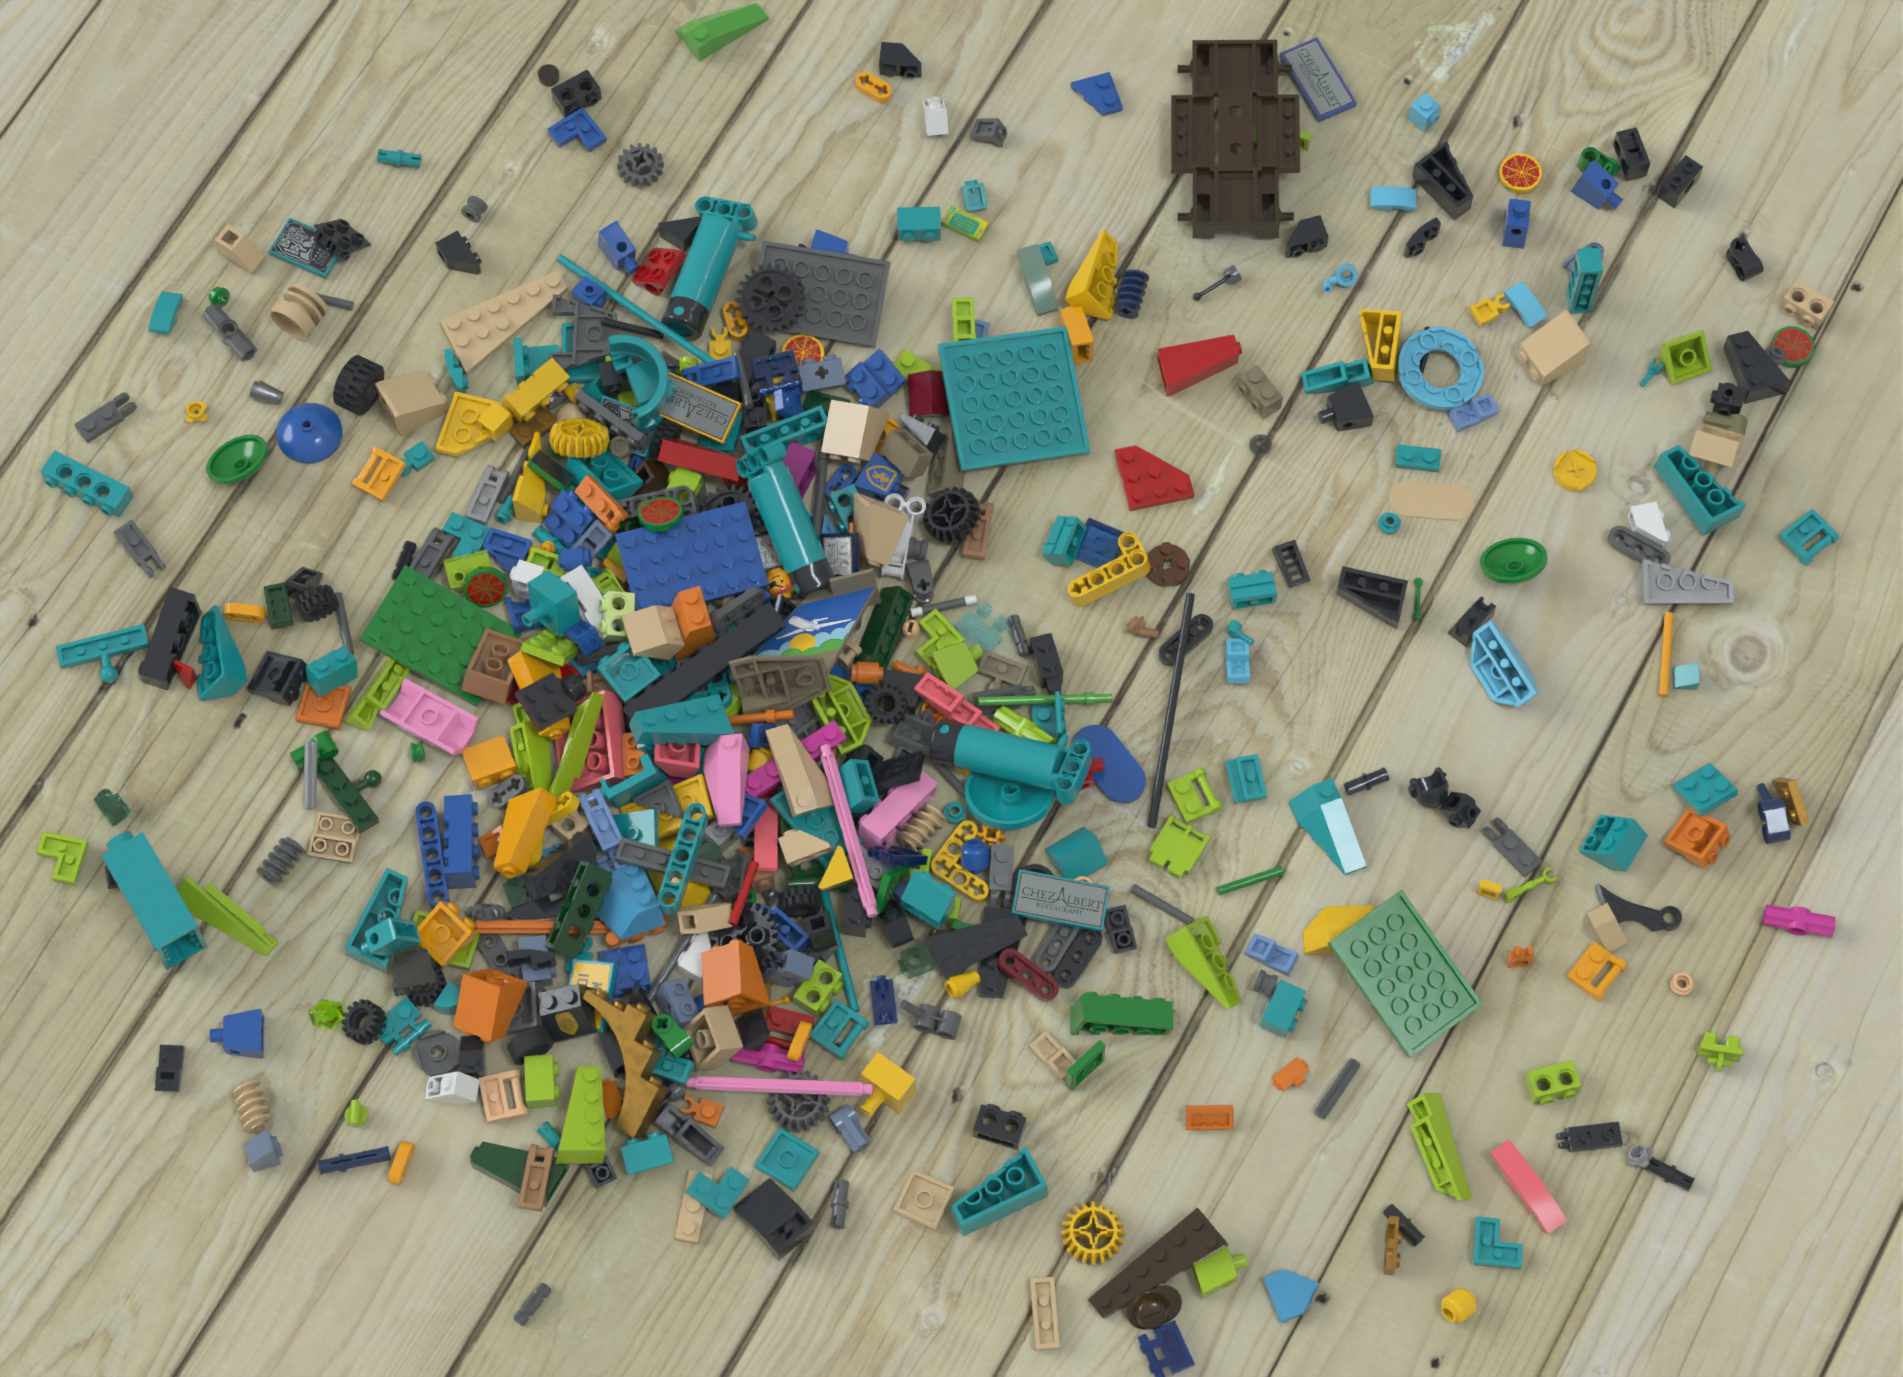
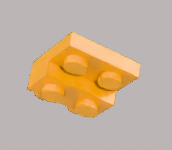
M440 901L417 928L421 940L419 945L442 967H446L460 950H464L478 934L474 929L477 926L476 923L469 917L463 918L459 914L461 909L451 901L449 903Z

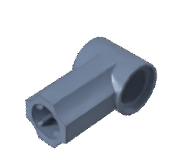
M849 1104L828 1116L834 1129L838 1134H842L854 1154L863 1151L871 1144L870 1138L859 1123L858 1116Z

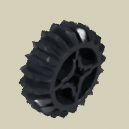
M954 486L952 490L946 487L944 493L938 491V496L936 498L931 496L932 502L926 503L927 510H925V517L922 519L925 530L930 533L932 539L937 540L941 544L945 542L951 545L952 541L959 544L961 538L966 540V535H973V528H979L977 522L982 520L979 501L972 492L967 491L963 487L958 489V487Z

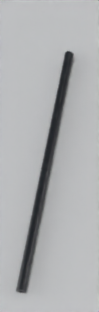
M1186 593L1147 824L1149 828H1156L1195 599V594Z

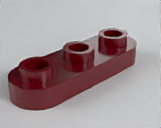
M1008 948L999 955V968L1039 1000L1048 1002L1057 996L1059 985L1056 980L1020 952ZM1005 959H1010L1012 965L1006 964ZM1024 973H1028L1031 979H1026ZM1043 987H1046L1049 990L1048 994H1045L1042 991Z

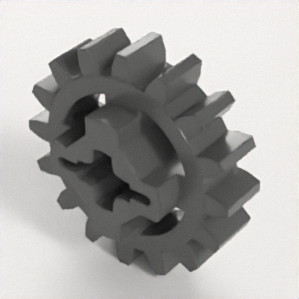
M638 143L637 147L631 144L629 151L623 149V155L618 156L619 162L617 167L619 176L624 177L625 183L631 181L632 187L637 183L640 184L641 188H643L644 183L651 186V180L657 182L658 175L663 174L664 162L662 154L657 153L656 147L650 149L648 143L645 147H642L641 143Z

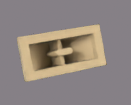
M1608 903L1587 913L1608 952L1612 953L1629 944Z

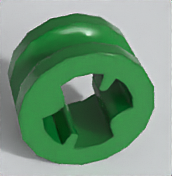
M420 741L417 745L411 743L413 762L416 763L419 759L425 761L423 742Z

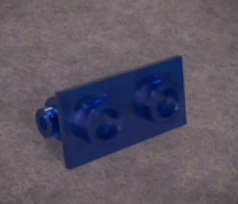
M884 975L877 976L876 981H870L874 1024L877 1026L898 1023L893 979H886Z

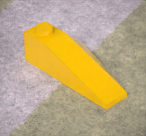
M1106 230L1101 231L1071 281L1065 300L1071 306H1082L1085 315L1110 320L1114 312L1113 304L1116 297L1113 294L1114 286L1117 285V278L1114 277V267L1118 266V242Z
M539 432L534 434L528 451V460H531L539 449L542 451ZM525 461L523 464V476L520 475L512 500L517 520L543 524L544 517H547L550 511V504L547 502L546 482L543 477L527 466L529 461Z

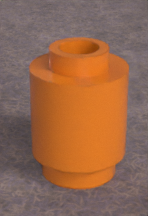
M857 662L856 664H851V682L878 685V681L883 680V667H879V662Z

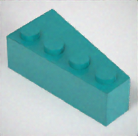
M1679 445L1661 453L1654 465L1656 471L1703 535L1739 518L1746 507L1743 501H1738L1731 495L1732 492L1726 486L1723 488L1718 484L1710 472L1707 473L1700 468L1699 463Z
M719 694L637 711L629 723L636 744L665 745L666 743H677V745H686L687 743H699V745L708 746L720 735L734 734Z
M386 868L345 946V955L385 974L388 973L391 956L376 954L366 956L361 950V944L366 942L365 931L390 917L400 919L408 887L407 876Z
M1024 1147L1012 1160L1009 1159L1003 1164L1001 1169L989 1175L977 1188L974 1187L951 1206L953 1219L963 1237L1048 1197L1047 1184L1027 1147Z

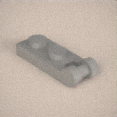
M490 465L486 467L465 514L466 518L487 526L503 487L509 479V471H499ZM492 478L497 479L496 482L490 481V480H491Z

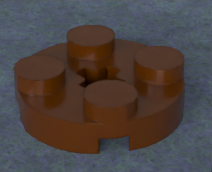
M1164 542L1153 548L1147 555L1151 566L1147 576L1155 585L1160 587L1173 585L1175 587L1182 584L1188 577L1190 559L1182 548L1172 545L1170 542ZM1171 562L1173 568L1163 569V563Z

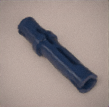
M386 1146L348 1155L341 1153L339 1157L318 1160L320 1174L323 1175L340 1170L347 1172V1169L391 1161L389 1147Z

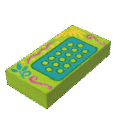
M951 205L942 219L941 225L980 242L989 227V222Z

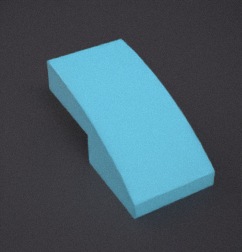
M1392 186L1371 187L1370 208L1388 212L1396 208L1413 212L1417 208L1416 189Z
M1522 281L1503 292L1512 309L1518 311L1527 328L1548 317L1539 301Z
M1226 638L1227 684H1250L1249 643L1241 638Z

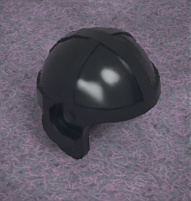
M1437 767L1431 776L1418 779L1411 778L1409 781L1410 786L1408 787L1410 796L1415 798L1425 808L1441 806L1449 793V784L1445 778L1447 774L1440 767Z

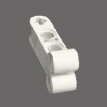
M895 493L888 495L884 502L890 505H898V509L909 518L889 566L882 565L881 577L886 575L900 577L901 580H904L910 537L913 534L914 524L923 522L926 503L920 497H912L907 502H904L902 496ZM914 508L921 509L918 513H914L911 510Z

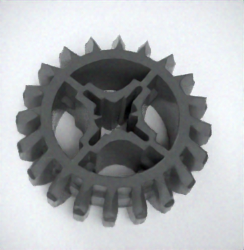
M799 1069L796 1070V1075L792 1076L791 1071L787 1072L788 1078L782 1075L779 1076V1079L818 1080V1075L815 1074L810 1078V1071L807 1070L803 1076ZM768 1092V1095L771 1096L767 1099V1104L771 1105L768 1108V1112L774 1114L772 1120H780L779 1127L781 1128L787 1124L789 1132L793 1129V1126L796 1127L797 1133L801 1132V1127L805 1126L806 1131H810L809 1124L812 1123L813 1126L817 1127L819 1125L817 1119L824 1121L825 1115L823 1113L829 1112L827 1104L830 1103V1098L826 1097L827 1095L816 1094L818 1102L813 1101L806 1094H802L803 1103L800 1101V1104H797L795 1108V1099L800 1098V1093ZM780 1100L785 1101V1104L791 1107L790 1115L782 1110L779 1105ZM813 1110L809 1114L799 1117L801 1112Z

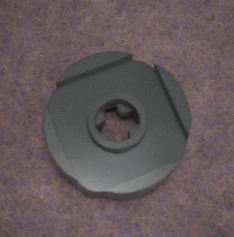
M432 1030L425 1033L414 1049V1057L418 1067L429 1077L452 1073L460 1066V1043L454 1035L446 1033L444 1030ZM436 1048H439L440 1051H445L441 1058L432 1057Z

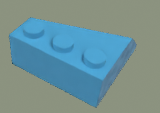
M629 865L613 871L612 883L609 889L605 891L602 898V907L596 912L595 917L597 919L600 918L606 924V927L621 940L666 925L659 902L644 869ZM591 885V887L589 888V890L587 891L588 895H589V894L592 892V890H593V886H592V885Z

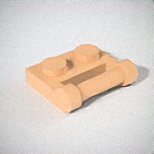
M511 1070L478 1078L480 1080L479 1084L488 1124L529 1116L520 1083L522 1078L520 1070ZM511 1081L516 1106L515 1109L511 1110L508 1107L504 1082Z

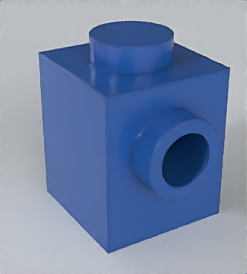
M587 276L571 290L573 300L579 301V304L589 307L592 305L602 309L606 305L605 290Z

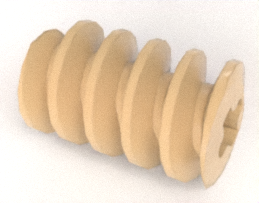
M927 804L923 805L922 811L916 813V818H912L910 824L904 827L905 831H901L898 835L901 844L916 856L919 855L916 847L923 849L925 845L922 841L924 840L928 843L931 841L928 834L933 836L937 834L934 827L942 829L939 821L947 822L944 815L938 809Z
M252 1080L241 1084L233 1091V1096L236 1098L235 1103L239 1107L238 1113L241 1115L240 1120L244 1124L243 1130L246 1133H260L273 1127V1123H266V1121L271 1119V1115L263 1114L269 1108L266 1105L261 1106L266 1101V1098L258 1097L264 1092L261 1088L256 1089L261 1084L259 1080Z

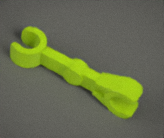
M1551 867L1546 868L1540 878L1534 881L1531 880L1523 886L1508 889L1503 897L1507 903H1511L1524 892L1531 891L1542 883L1547 885L1554 884L1558 877L1548 878L1546 874L1551 873L1553 869Z

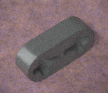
M518 774L509 776L490 792V805L500 810L506 809L509 799L528 791V779ZM516 781L520 782L519 789H515V787L517 786L515 783ZM499 794L503 795L501 798V803L497 802L499 800Z

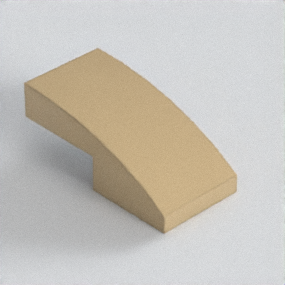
M1047 1030L1028 1045L1031 1051L1060 1080L1066 1076V1071L1076 1062L1064 1047H1061Z

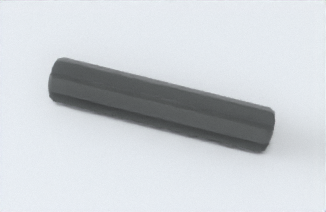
M1353 1058L1349 1059L1316 1108V1116L1326 1119L1360 1068L1358 1061Z

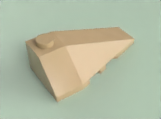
M786 724L766 730L765 732L792 817L795 818L834 806L828 779L789 725Z

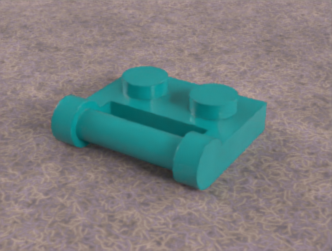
M1811 509L1781 533L1779 538L1798 556L1800 562L1807 566L1812 562V558L1830 543H1835L1839 539V535L1815 510ZM1822 531L1825 537L1806 551L1803 546Z
M836 999L812 1030L809 1038L832 1053L837 1059L843 1061L847 1056L846 1052L863 1029L866 1030L869 1027L870 1022ZM851 1020L855 1022L856 1025L839 1047L836 1046L834 1042Z

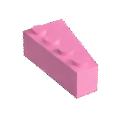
M922 771L920 781L891 788L887 797L874 805L872 812L869 815L865 814L858 822L859 830L857 836L862 840V846L879 860L881 849L883 847L888 849L894 843L893 840L897 836L898 831H904V827L910 823V820L913 818L912 814L916 816L918 811H922V806L928 804L935 796L938 782Z

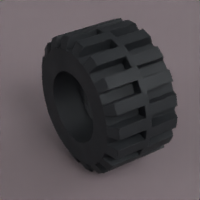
M360 355L353 356L344 365L337 377L333 392L335 405L359 416L365 414L378 398L375 383L384 380L383 366Z

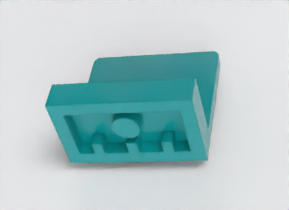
M522 337L513 338L517 386L522 381L525 382L532 376L533 372L549 360L550 353H559V346L528 347L523 345Z
M1055 691L1054 705L1032 706V721L1039 725L1041 730L1057 739L1056 745L1062 734H1066V719H1064L1065 700L1064 698L1060 699V691Z

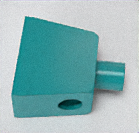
M392 917L365 931L366 942L361 944V950L366 956L371 954L391 956L420 944L421 940L416 922Z

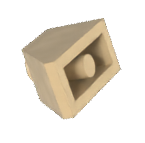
M792 829L783 833V837L778 838L786 862L791 867L835 851L828 842L801 830Z

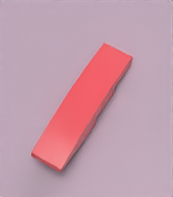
M927 672L915 686L914 691L948 720L1001 732V727L984 717L981 710L965 701L964 695Z
M759 797V799L766 801L768 807L756 823L754 830V861L759 863L757 871L777 872L778 812L769 803L772 797Z
M1509 1139L1489 1152L1513 1192L1518 1193L1529 1213L1534 1214L1545 1233L1549 1234L1567 1221L1544 1184Z

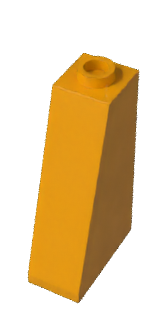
M522 651L508 659L509 666L520 690L553 672L557 678L562 679L560 667L555 663ZM569 717L538 732L539 736L549 737L552 740L560 739L571 728Z
M543 787L509 799L493 866L494 869L508 879L526 873L557 802V798Z

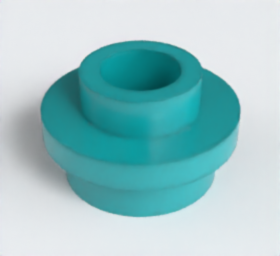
M1384 513L1378 521L1380 530L1385 534L1397 532L1401 525L1400 518L1394 513ZM1386 521H1393V524L1389 525Z
M954 801L946 805L944 817L948 822L958 824L966 818L967 810L962 803ZM957 809L959 813L954 815L951 811Z

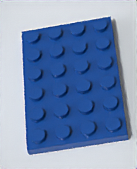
M745 501L685 516L677 526L675 524L667 531L655 532L642 527L615 534L630 592L635 593L636 611L654 605L671 607L678 592L700 586L706 603L743 594L750 587L758 586L761 589L769 587Z

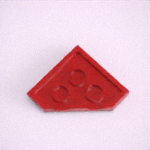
M1137 445L1114 450L1130 511L1194 498V490L1190 476L1187 473Z

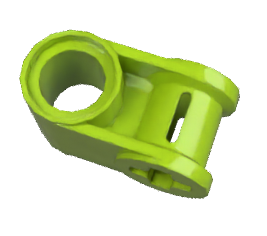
M606 567L604 572L595 578L590 577L602 596L608 591L625 592L609 567ZM612 603L615 609L620 610L619 604Z

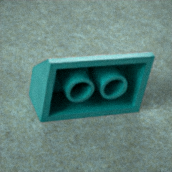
M609 447L606 449V452L601 453L599 456L595 455L593 458L577 459L571 457L567 460L566 469L575 475L571 481L574 485L578 487L586 475H592L615 500L631 497L643 485V480L619 457L614 456Z

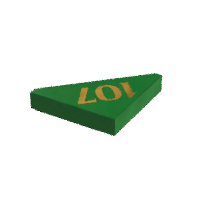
M901 864L883 873L875 898L878 914H881L909 871L910 866Z

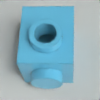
M1424 93L1411 105L1408 119L1422 131H1426L1439 120L1441 105Z

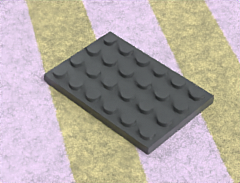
M762 241L757 272L760 271L759 265H762L765 270L768 263L771 264L772 269H775L776 265L779 264L781 271L788 267V275L795 272L794 280L800 278L802 281L798 287L804 286L805 291L800 293L807 297V299L801 301L806 305V308H799L803 316L796 315L795 318L798 323L789 322L791 329L783 326V332L876 348L891 265L890 261ZM763 281L761 284V288H770L772 285V281ZM757 289L754 290V293L766 297L768 303L770 301H774L778 303L780 306L788 308V305L778 302L775 299L774 295L772 297H768L761 291ZM788 289L783 290L780 297L782 299L789 298L791 291ZM753 300L751 302V307L759 308L762 304V300ZM773 309L770 317H779L781 310Z

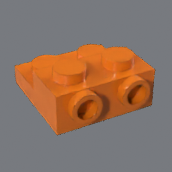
M1688 807L1664 840L1665 847L1683 854L1687 861L1706 869L1709 864L1713 865L1718 858L1717 852L1721 847L1725 848L1729 844L1731 837L1727 824L1707 815L1700 817L1693 809Z

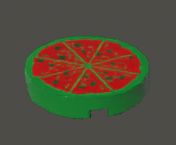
M1787 326L1774 334L1770 346L1779 347L1785 353L1786 359L1782 363L1783 366L1797 368L1804 366L1811 359L1815 343L1812 336L1806 330L1795 326Z
M656 497L648 500L640 507L638 511L639 521L649 531H667L671 529V526L675 524L677 526L682 521L683 508L680 502L674 498Z
M485 567V569L480 570L479 568L474 569L466 575L463 581V593L466 600L479 607L497 605L504 600L508 591L505 575L492 567Z

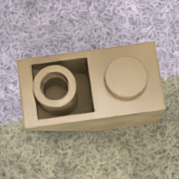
M227 225L215 239L220 254L252 274L266 259L265 255L244 234L230 225Z
M731 903L693 904L677 911L681 934L704 933L732 927L728 923L732 913Z

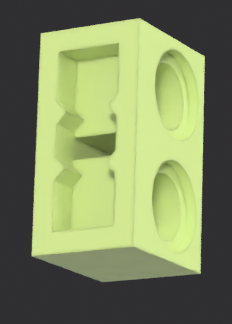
M608 591L600 599L599 609L602 611V619L599 623V632L602 633V640L629 641L622 617L625 614L635 612V593ZM612 601L620 605V610L613 607ZM612 623H616L620 627V632L613 629Z

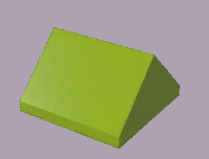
M1704 330L1662 343L1658 359L1661 365L1664 363L1663 369L1671 384L1712 371Z

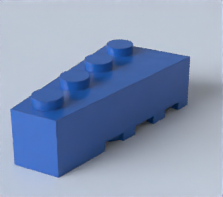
M472 794L444 796V824L447 826V829L444 830V841L447 848L444 849L446 866L444 867V876L449 890L476 888V880H480V867L476 866V858H480L479 844L475 845V837H479V825L475 823L474 816L478 815V802H474Z

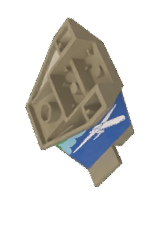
M873 568L829 579L831 587L808 594L784 620L786 628L763 644L753 656L729 661L733 678L736 680L744 714L764 713L766 710L776 709V711L793 710L832 690L828 677L832 667L866 608L870 605L882 603Z

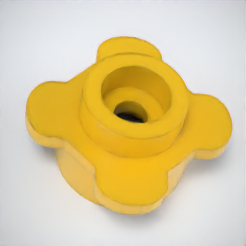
M194 401L186 405V421L188 423H193L194 421L205 422L207 420V404L205 402Z

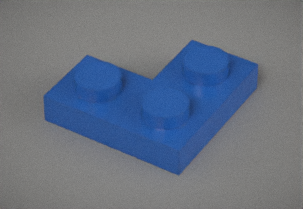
M583 107L547 128L548 134L559 148L577 137L589 152L607 142L604 133Z
M791 378L782 380L783 390L774 391L776 412L787 419L804 412L801 404L803 393L801 386Z

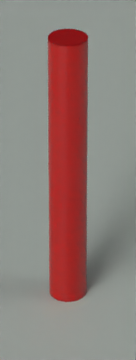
M751 861L728 921L732 926H737L759 867V863L756 861Z

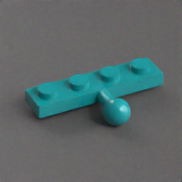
M144 624L57 645L56 650L61 669L101 660L103 666L100 671L101 680L105 683H113L118 677V671L111 665L110 657L148 648L149 641L146 627Z

